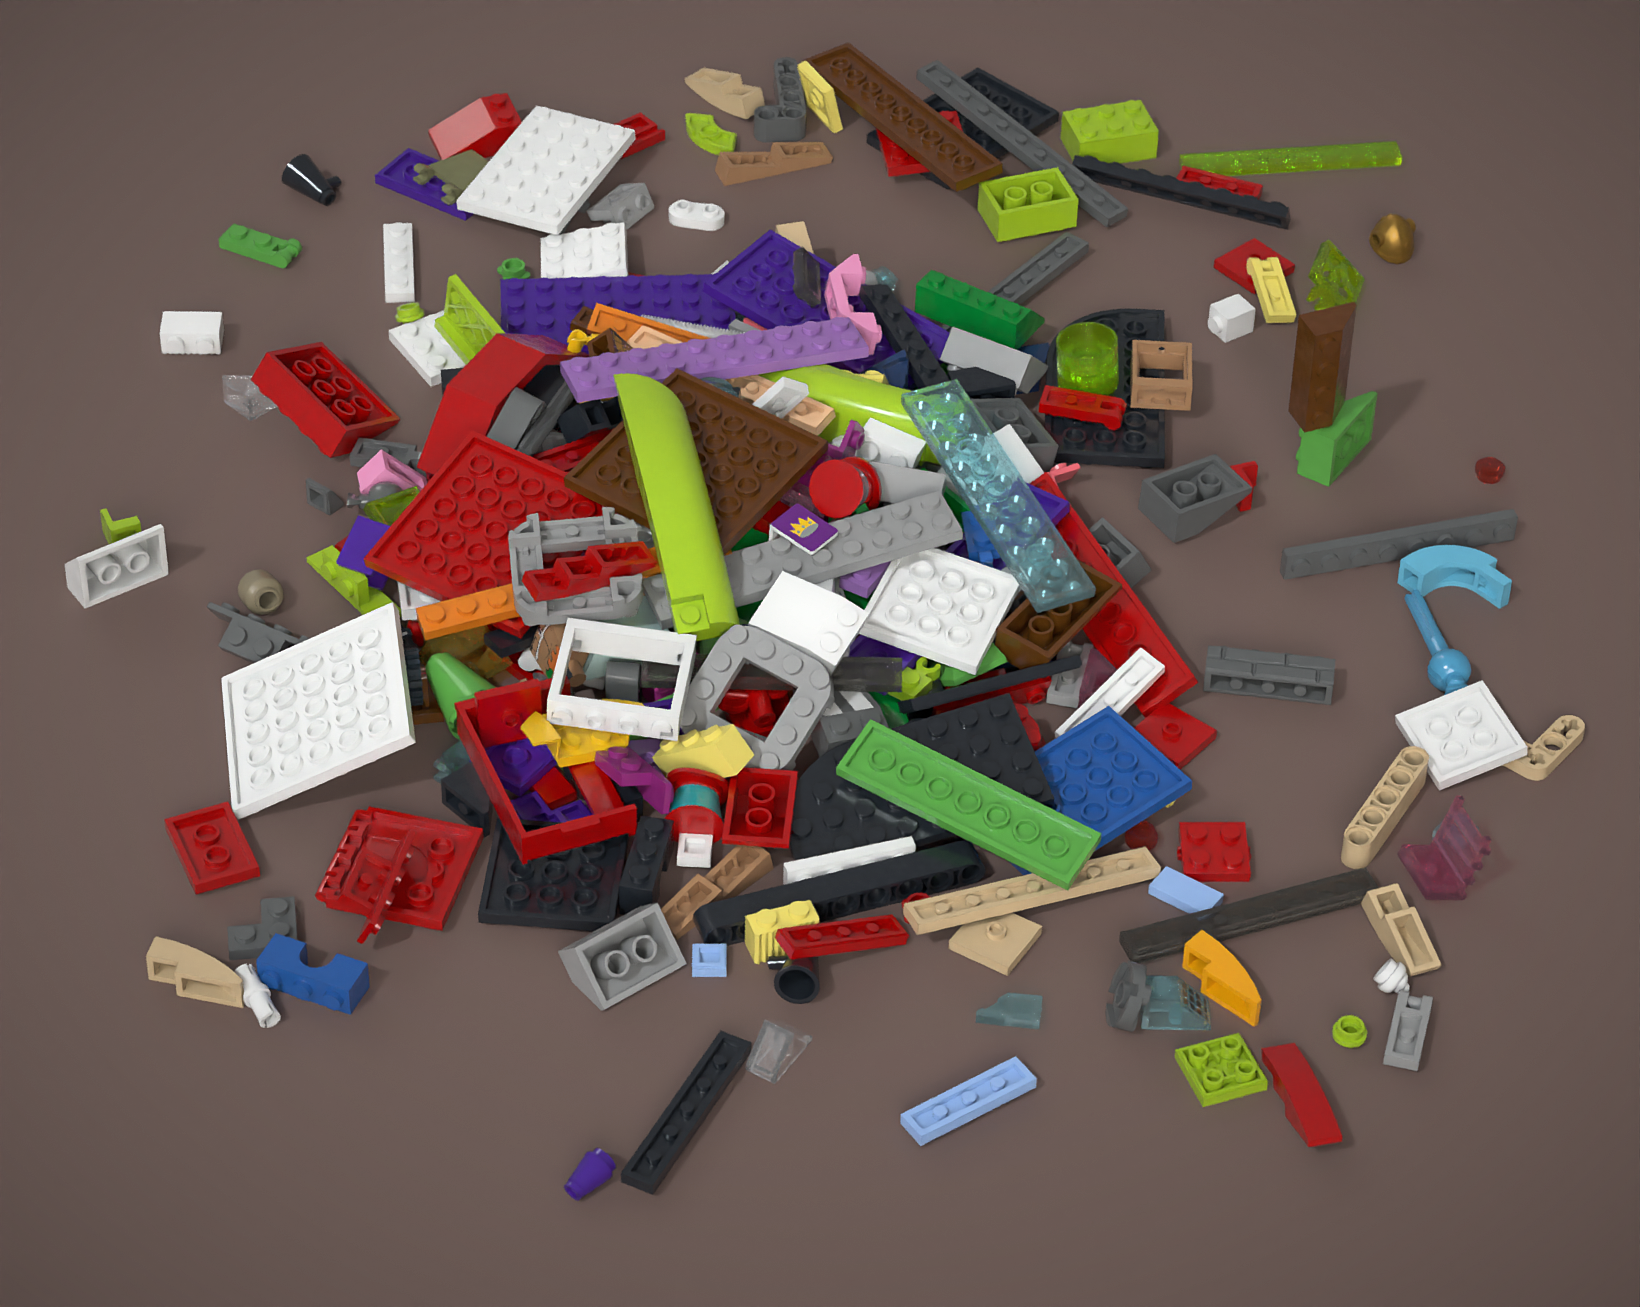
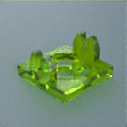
M1329 239L1321 243L1308 275L1316 286L1311 288L1306 300L1311 302L1321 298L1314 307L1317 311L1350 302L1356 303L1365 280L1364 277ZM1326 271L1329 272V274L1327 275V277H1325V275L1323 274V272H1326ZM1339 288H1343L1348 293L1347 297L1342 296Z

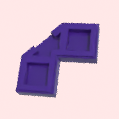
M536 791L511 800L521 820L563 823L592 815L581 799L552 811Z

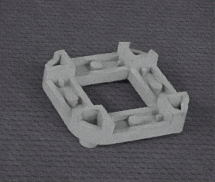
M602 507L603 516L539 522L538 513L527 515V521L516 527L514 531L510 530L508 541L514 606L517 613L522 617L523 623L528 626H535L537 624L553 625L565 624L567 618L598 621L635 616L643 600L642 573L635 576L610 578V587H603L566 598L539 602L534 601L521 581L525 571L543 569L542 554L587 550L588 546L637 542V527L634 519L629 520L622 515L615 514V508Z
M734 625L718 639L689 685L681 729L686 734L694 729L697 731L707 730L713 725H718L719 727L730 725L729 722L713 713L744 663L748 665L751 663L797 688L765 742L736 727L754 753V756L744 767L792 771L796 766L795 759L827 708L831 710L835 697L833 696L834 686L826 668L816 659L758 628Z

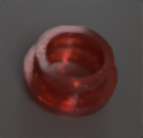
M1495 457L1482 458L1475 464L1477 478L1483 483H1498L1505 474V465Z
M1141 821L1126 831L1125 843L1131 849L1146 847L1148 850H1152L1158 843V834L1152 824Z

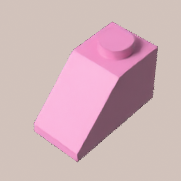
M380 450L357 472L359 490L362 494H369L370 488L379 482H391L402 488L404 495L417 496L427 484L425 476L383 450Z

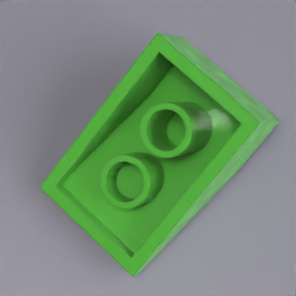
M1370 391L1346 400L1332 426L1305 433L1300 427L1299 437H1301V444L1296 454V460L1298 461L1297 474L1329 487L1371 440L1378 393Z

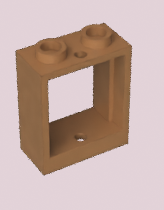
M1133 340L1130 408L1190 411L1192 397V343ZM1139 368L1182 370V379L1139 377Z

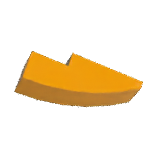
M1201 930L1185 943L1182 968L1202 980L1201 993L1255 1027L1259 1023L1261 997L1254 982L1231 952L1219 941Z

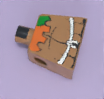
M566 623L539 625L529 649L547 679L553 678ZM571 652L566 673L571 687L579 686L585 682L586 675L583 667L589 653Z

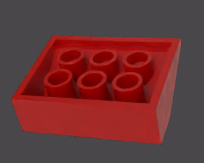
M323 342L267 352L250 379L259 387V391L266 397H269L279 407V411L289 417L298 426L300 432L308 436L318 446L319 450L329 458L349 454L352 452L358 438L373 439L400 421V418Z

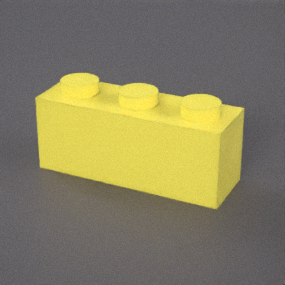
M730 724L720 727L713 725L707 730L702 731L694 729L678 736V741L664 739L659 744L661 748L654 754L652 759L665 778L670 771L677 768L701 769L726 778L737 775L751 760L754 753L735 725Z

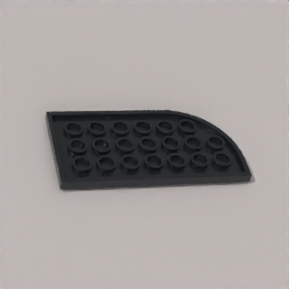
M1112 309L1100 311L1073 321L1054 337L1047 354L1046 385L1118 397L1123 399L1127 405L1122 416L1121 426L1116 430L1108 429L1102 423L1045 414L1044 429L1059 446L1054 460L1055 463L1164 468L1165 409L1130 408L1133 340L1165 341L1164 310ZM1139 368V377L1165 379V369Z
M1010 693L891 728V730L1047 807L1054 806V796ZM855 740L841 744L822 755L811 764L797 782L792 836L789 845L794 861L912 836L916 847L956 836V834L836 775V767Z

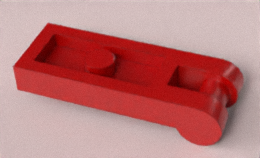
M1045 385L1039 402V413L1102 423L1108 429L1116 430L1121 426L1122 416L1127 405L1123 399L1118 397Z

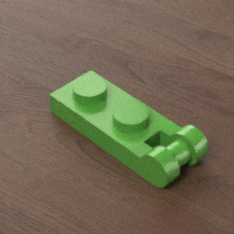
M233 224L219 238V248L279 268H286L292 261V257H296L302 251V245L296 239L291 238L286 241L237 224Z

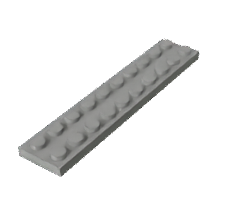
M940 490L829 523L838 530V535L814 555L808 554L786 538L781 537L734 551L732 554L724 556L737 608L763 600L782 571L816 584L962 540L963 531ZM662 574L642 579L643 592L661 629L674 627Z

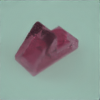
M1091 649L1079 691L1078 709L1117 671L1097 649Z

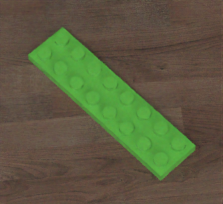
M871 719L836 767V775L1067 891L1101 842V833Z

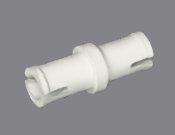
M247 964L240 965L234 972L243 979L244 1003L249 1008H252L262 1028H265V1026L270 1028L280 1021L281 1016L270 999L271 992L268 986L261 983L252 964H249L248 967Z

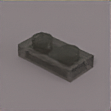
M801 247L793 252V290L800 300L804 299L813 308L821 303L820 264L804 247Z

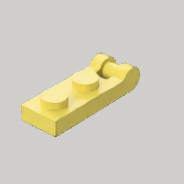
M1268 257L1266 260L1248 258L1247 272L1252 277L1266 323L1294 322L1296 312L1279 259L1277 257Z

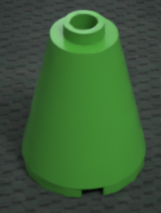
M436 653L427 661V679L449 731L454 737L461 740L457 733V712L454 708V703L474 698L475 692L496 687L450 653Z

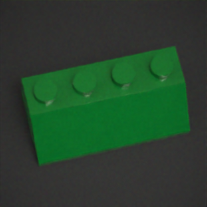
M930 270L916 284V313L1016 350L1045 322L1044 317L1031 309L934 270Z

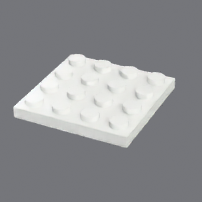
M937 548L892 560L865 608L869 615L858 634L976 675L996 636L997 627L1003 623L1021 588L1022 578Z

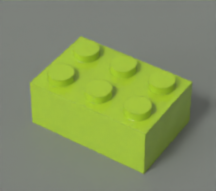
M1141 100L1103 104L1090 108H1076L1062 112L1061 141L1072 160H1074L1075 155L1082 157L1088 155L1102 162H1118L1121 164L1157 157L1159 130Z
M1056 167L979 182L977 210L997 242L1009 241L1016 238L1076 227L1078 198L1059 168Z

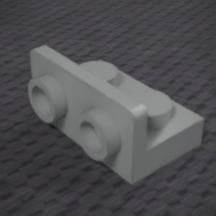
M645 183L620 184L589 208L587 213L590 221L603 220L605 223L612 222L616 224L624 222L627 230L654 209V204Z

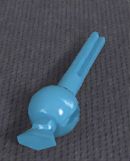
M1413 590L1412 594H1406L1404 598L1432 656L1427 667L1430 683L1438 690L1444 691V695L1467 687L1472 671L1469 659L1461 651L1449 649L1419 590Z

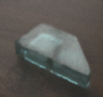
M1008 992L998 998L997 1003L992 1006L977 1010L975 1023L1039 1029L1043 996Z

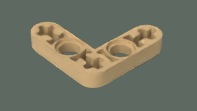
M1573 715L1561 716L1532 745L1524 741L1527 746L1526 756L1502 766L1530 780L1539 781L1545 779L1582 742L1585 723L1579 717ZM1556 745L1560 748V750H1550L1547 749L1545 746Z

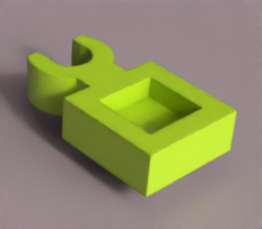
M921 657L917 660L916 669L913 670L906 667L888 684V694L901 701L926 695L932 690V682L940 677L941 664L937 663L933 668H927V658Z

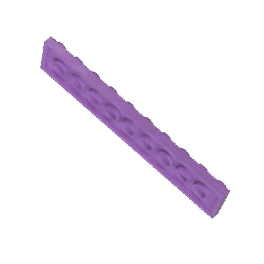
M835 317L827 321H808L801 325L777 326L774 329L762 331L750 330L743 334L719 335L716 338L704 340L692 339L678 344L665 343L658 347L646 349L633 348L630 351L620 353L607 352L594 357H575L568 361H561L560 372L577 403L617 397L613 374H638L662 383L678 368L705 382L865 358L868 357L869 346L849 317Z

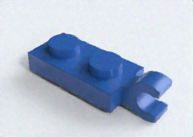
M992 508L961 512L969 560L979 561L980 564L993 568V559L1001 558Z

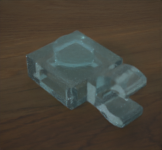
M461 740L444 751L442 757L433 763V767L439 770V773L433 776V779L441 784V779L469 763L470 757Z

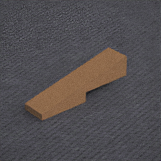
M773 142L770 152H720L715 172L723 185L728 186L830 164L833 157L823 142Z
M737 845L705 877L700 874L693 877L661 908L674 938L678 940L695 927L693 914L699 907L708 903L736 897L774 869L770 853L759 846Z

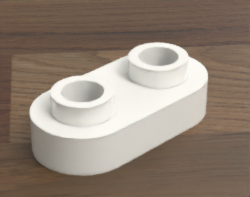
M679 200L669 207V221L678 227L714 231L722 228L724 225V210L715 204Z

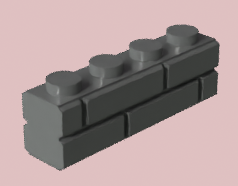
M1208 645L1203 691L1331 705L1336 659Z

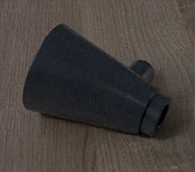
M301 154L293 158L282 173L283 184L325 206L330 205L336 198L333 188L341 185V180L338 176L326 179L307 154Z
M769 956V970H779L774 978V988L781 998L790 1003L805 1004L817 997L820 990L818 956L792 960L788 956Z

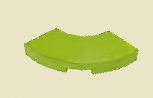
M686 113V131L690 139L697 146L716 155H719L720 152L735 151L737 134L719 128L714 122L713 115Z

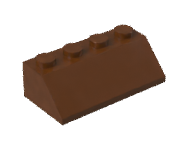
M1355 302L1299 315L1288 411L1304 433L1332 426L1345 402L1357 307Z
M1069 556L997 627L995 646L1004 654L1007 662L1019 669L1048 663L1122 589V584L1076 558Z

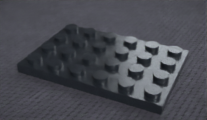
M978 67L961 77V79L1033 135H1037L1059 121V111ZM935 93L923 100L938 113L941 111H957ZM957 111L963 133L997 159L1009 152ZM875 129L867 134V144L881 151ZM932 172L919 173L947 190L951 188Z

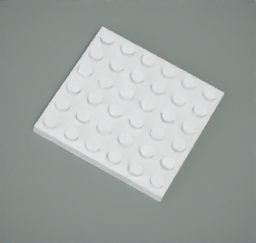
M393 602L221 678L232 811L238 820L416 743L399 610Z

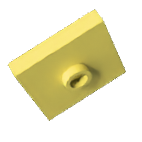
M807 61L798 64L800 80L808 108L832 133L835 134L843 130L833 88Z

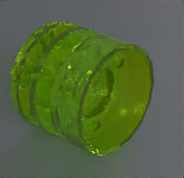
M1080 322L1069 325L1060 331L1056 338L1058 387L1101 395H1109L1115 391L1119 384L1118 336L1113 329L1100 323Z

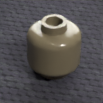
M261 569L252 570L246 573L240 580L238 596L252 613L268 615L281 605L283 588L278 580L268 571Z

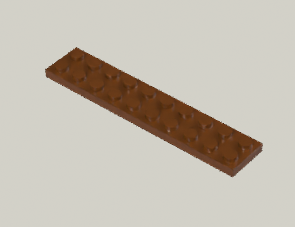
M849 42L803 60V62L807 61L833 88L834 94L954 191L964 190L969 186L989 180L991 177L1003 173L1002 162Z

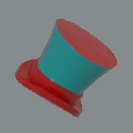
M852 456L841 460L825 461L813 471L809 483L813 504L822 514L831 518L850 517L852 512L864 503L870 511L878 507L881 500L882 489L879 476L874 467L861 457Z
M677 768L670 771L666 779L673 786L674 798L669 808V814H666L664 819L674 820V841L679 842L680 833L713 835V844L722 838L724 827L720 806L728 798L730 783L720 775L701 769Z

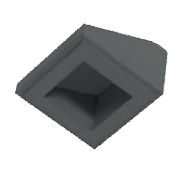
M310 478L306 479L307 504L327 515H332L344 505V502L331 489Z

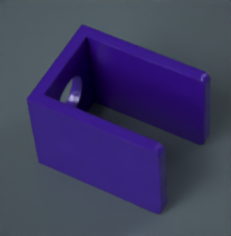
M358 515L336 561L338 566L364 574L368 578L369 587L383 590L389 577L366 567L364 557L391 526Z

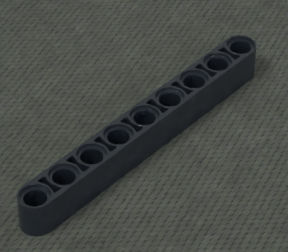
M966 840L708 903L702 905L694 912L693 921L704 944H727L729 946L745 942V916L758 913L763 909H774L790 905L795 901L810 900L819 916V923L900 903L914 893L932 895L972 885L983 878L986 869L973 844Z

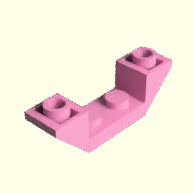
M852 254L829 273L824 296L830 320L835 317H849L869 346L868 355H874L876 343H880L882 337L881 326L877 325L874 313L853 312V306L848 304V296H858L861 284H865L866 268L861 266L859 254Z

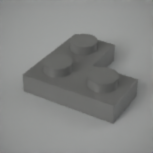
M295 897L260 899L261 924L227 926L229 960L258 958L275 933L297 940Z

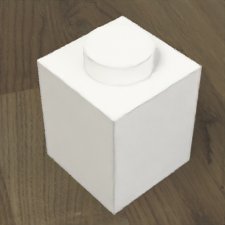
M1239 294L1233 295L1210 305L1208 328L1225 343L1253 332L1256 309Z

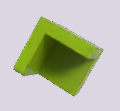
M100 509L102 531L108 544L142 532L141 523L137 516L113 522L107 509Z

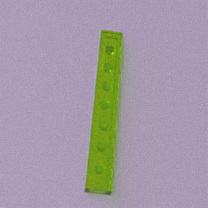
M1388 141L1180 154L1179 163L1181 169L1183 166L1224 176L1399 166L1402 163V155L1397 142Z

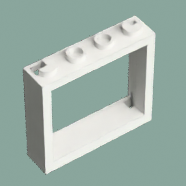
M567 618L547 699V720L551 724L678 741L695 662L697 635H678L676 632ZM578 651L679 665L680 668L671 709L561 695L571 652Z

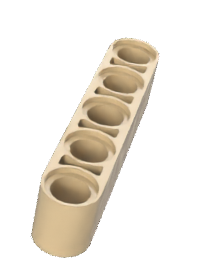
M1409 746L1400 751L1346 828L1341 852V860L1345 866L1352 869H1363L1371 863L1424 786L1429 755L1421 747Z

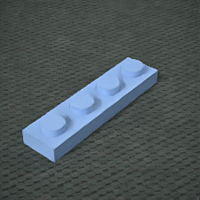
M1015 1056L902 1113L900 1124L922 1146L1036 1088L1037 1078Z

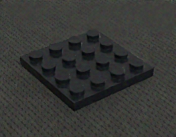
M497 818L478 910V923L596 931L616 920L619 903V884L625 867L629 843L628 834L527 860V864H522L500 818ZM520 819L526 832L562 823Z

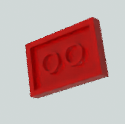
M228 801L164 819L167 834L196 895L260 876L259 865Z

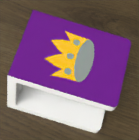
M796 503L770 524L769 541L784 537L808 554L814 555L838 535V530Z

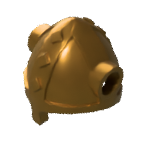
M1391 213L1383 216L1369 235V243L1374 252L1387 262L1394 264L1406 263L1411 259L1414 252L1413 233L1416 230L1415 222L1411 218L1405 219L1398 214Z

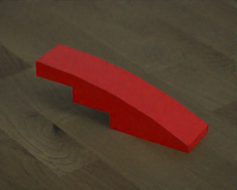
M643 541L588 546L584 556L557 558L553 568L525 571L521 581L535 602L566 598L609 586L610 578L635 576L656 567L657 561Z
M1289 1043L1261 1048L1262 1062L1273 1075V1088L1285 1103V1116L1306 1145L1314 1147L1343 1142L1342 1133L1322 1087L1296 1044Z

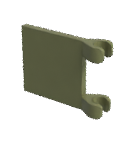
M471 149L430 165L416 164L414 171L419 173V175L413 177V180L423 185L434 175L446 183L442 186V191L447 195L442 197L441 201L447 205H452L489 161Z

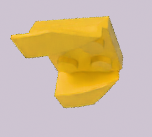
M602 699L604 701L644 706L642 703L618 699ZM536 711L521 725V730L533 746L547 745L560 768L595 761L596 751H608L610 747L626 748L630 736L622 733L551 724L547 720V714L541 715Z

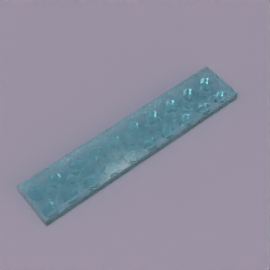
M955 379L903 393L901 395L902 406L1036 612H1043L1094 597L1096 587L959 381Z

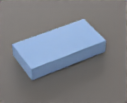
M1168 866L1152 881L1148 890V894L1205 922L1223 903L1224 898L1223 893Z

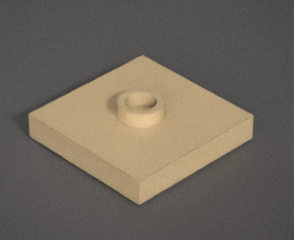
M1014 913L963 924L949 940V949L1008 976L1040 937L1042 926Z

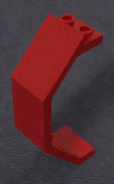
M497 333L447 384L416 468L426 472L427 481L429 482L472 430L487 437L507 399L516 387L523 389L546 365H560L561 361H568L575 357L587 358L589 354L582 351L580 353H572L568 351V345L544 335Z

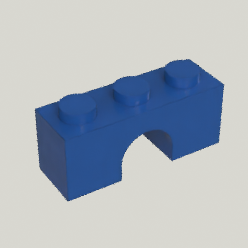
M277 933L274 934L256 960L257 975L261 983L267 985L269 989L350 1015L370 987L368 963L337 953L329 964L317 968L309 967L306 943Z

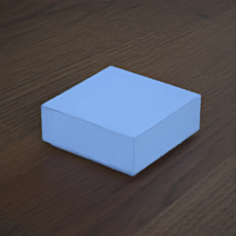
M692 944V977H726L727 944Z

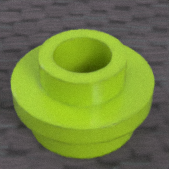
M413 302L397 307L398 314L395 315L397 322L406 324L419 320L425 314L424 310L420 308L419 303Z
M1346 1015L1334 1024L1332 1036L1339 1045L1354 1048L1361 1046L1366 1041L1367 1029L1360 1018Z

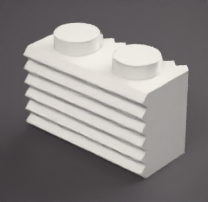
M163 311L160 326L161 350L163 354L173 353L177 355L181 353L183 355L187 353L189 355L192 353L195 355L198 353L200 355H207L210 353L213 355L216 353L219 355L221 353L224 335L222 312Z
M870 417L863 427L865 434L863 445L859 450H856L854 456L861 457L867 461L915 469L919 464L926 441Z

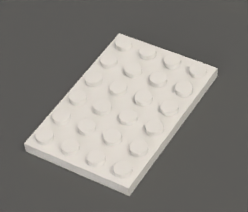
M536 106L456 200L458 210L558 235L636 139L635 130Z

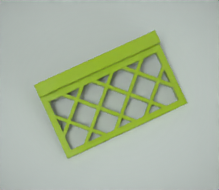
M456 274L448 277L444 315L435 319L434 327L467 365L497 333H506Z

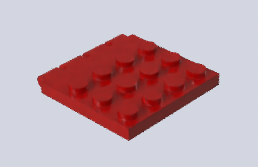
M371 806L368 807L367 811L358 809L350 820L315 897L321 902H326V908L360 914L337 902L357 854L364 847L391 862L398 845L411 828L416 831L411 843L416 848L408 863H402L401 868L406 870L404 876L396 888L392 887L391 891L395 893V897L387 911L382 910L380 915L384 916L385 920L443 931L483 841V828Z

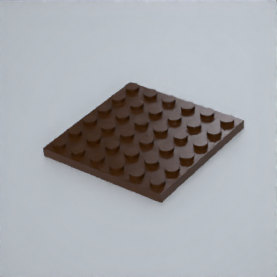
M676 368L662 384L678 397L686 411L725 556L828 451V441ZM622 421L564 477V485L604 507L615 508L616 513L630 520L634 519L636 523L650 529L637 484L624 422Z

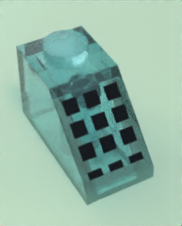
M1146 975L1145 984L1151 986V996L1147 1005H1141L1140 1007L1141 1029L1211 1030L1210 1006L1207 998L1178 976Z

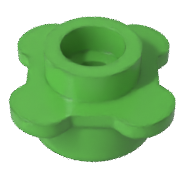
M518 258L506 259L502 266L497 268V273L501 274L503 279L530 278V273L525 271L524 261Z

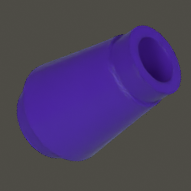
M595 1148L592 1152L587 1151L568 1179V1182L564 1185L565 1191L574 1200L579 1201L582 1197L613 1177L612 1172L616 1169L615 1162L600 1148Z

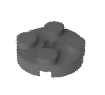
M1127 960L1128 963L1122 962L1113 976L1109 992L1114 993L1113 1005L1106 1003L1105 1014L1108 1026L1133 1032L1138 1022V1013L1141 1005L1145 1006L1149 1002L1151 986L1145 984L1147 966Z

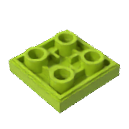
M1240 1033L1175 1049V1059L1202 1107L1267 1090L1268 1081Z

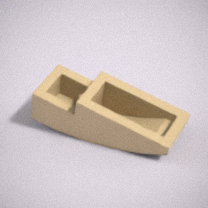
M702 68L685 78V83L698 95L717 108L734 116L747 119L754 115L756 108L765 106L761 88L743 85L740 74Z
M1398 883L1367 891L1361 905L1379 939L1397 963L1401 962L1406 967L1407 975L1410 977L1439 969L1442 966L1417 910L1415 906L1408 907Z
M155 936L146 955L149 980L175 984L177 996L240 1008L244 1007L243 979L229 967L196 948Z

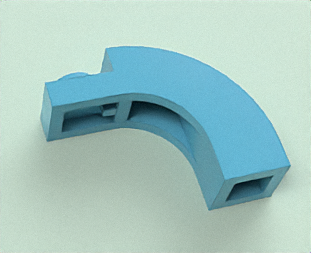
M1436 545L1419 549L1401 559L1397 583L1411 593L1413 590H1419L1423 597L1431 591L1444 586L1464 587L1476 592L1501 609L1509 602L1512 580L1496 570L1497 559L1485 552L1465 546Z

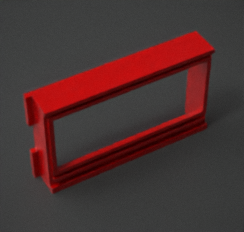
M566 675L561 695L571 696L570 681ZM553 678L539 681L541 685L542 714H547V699ZM474 698L454 703V708L457 712V733L522 864H527V860L604 841L627 833L628 836L635 835L637 830V808L635 804L624 806L609 776L595 764V761L568 766L592 815L526 832L477 735Z

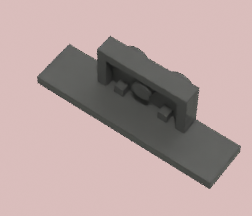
M209 602L207 606L218 618L230 623L218 646L223 651L252 663H256L310 639L301 635L300 639L291 636V631L277 624L271 628L265 625L266 622L254 614L249 613L247 617L240 615V611L237 608L224 602L221 606Z

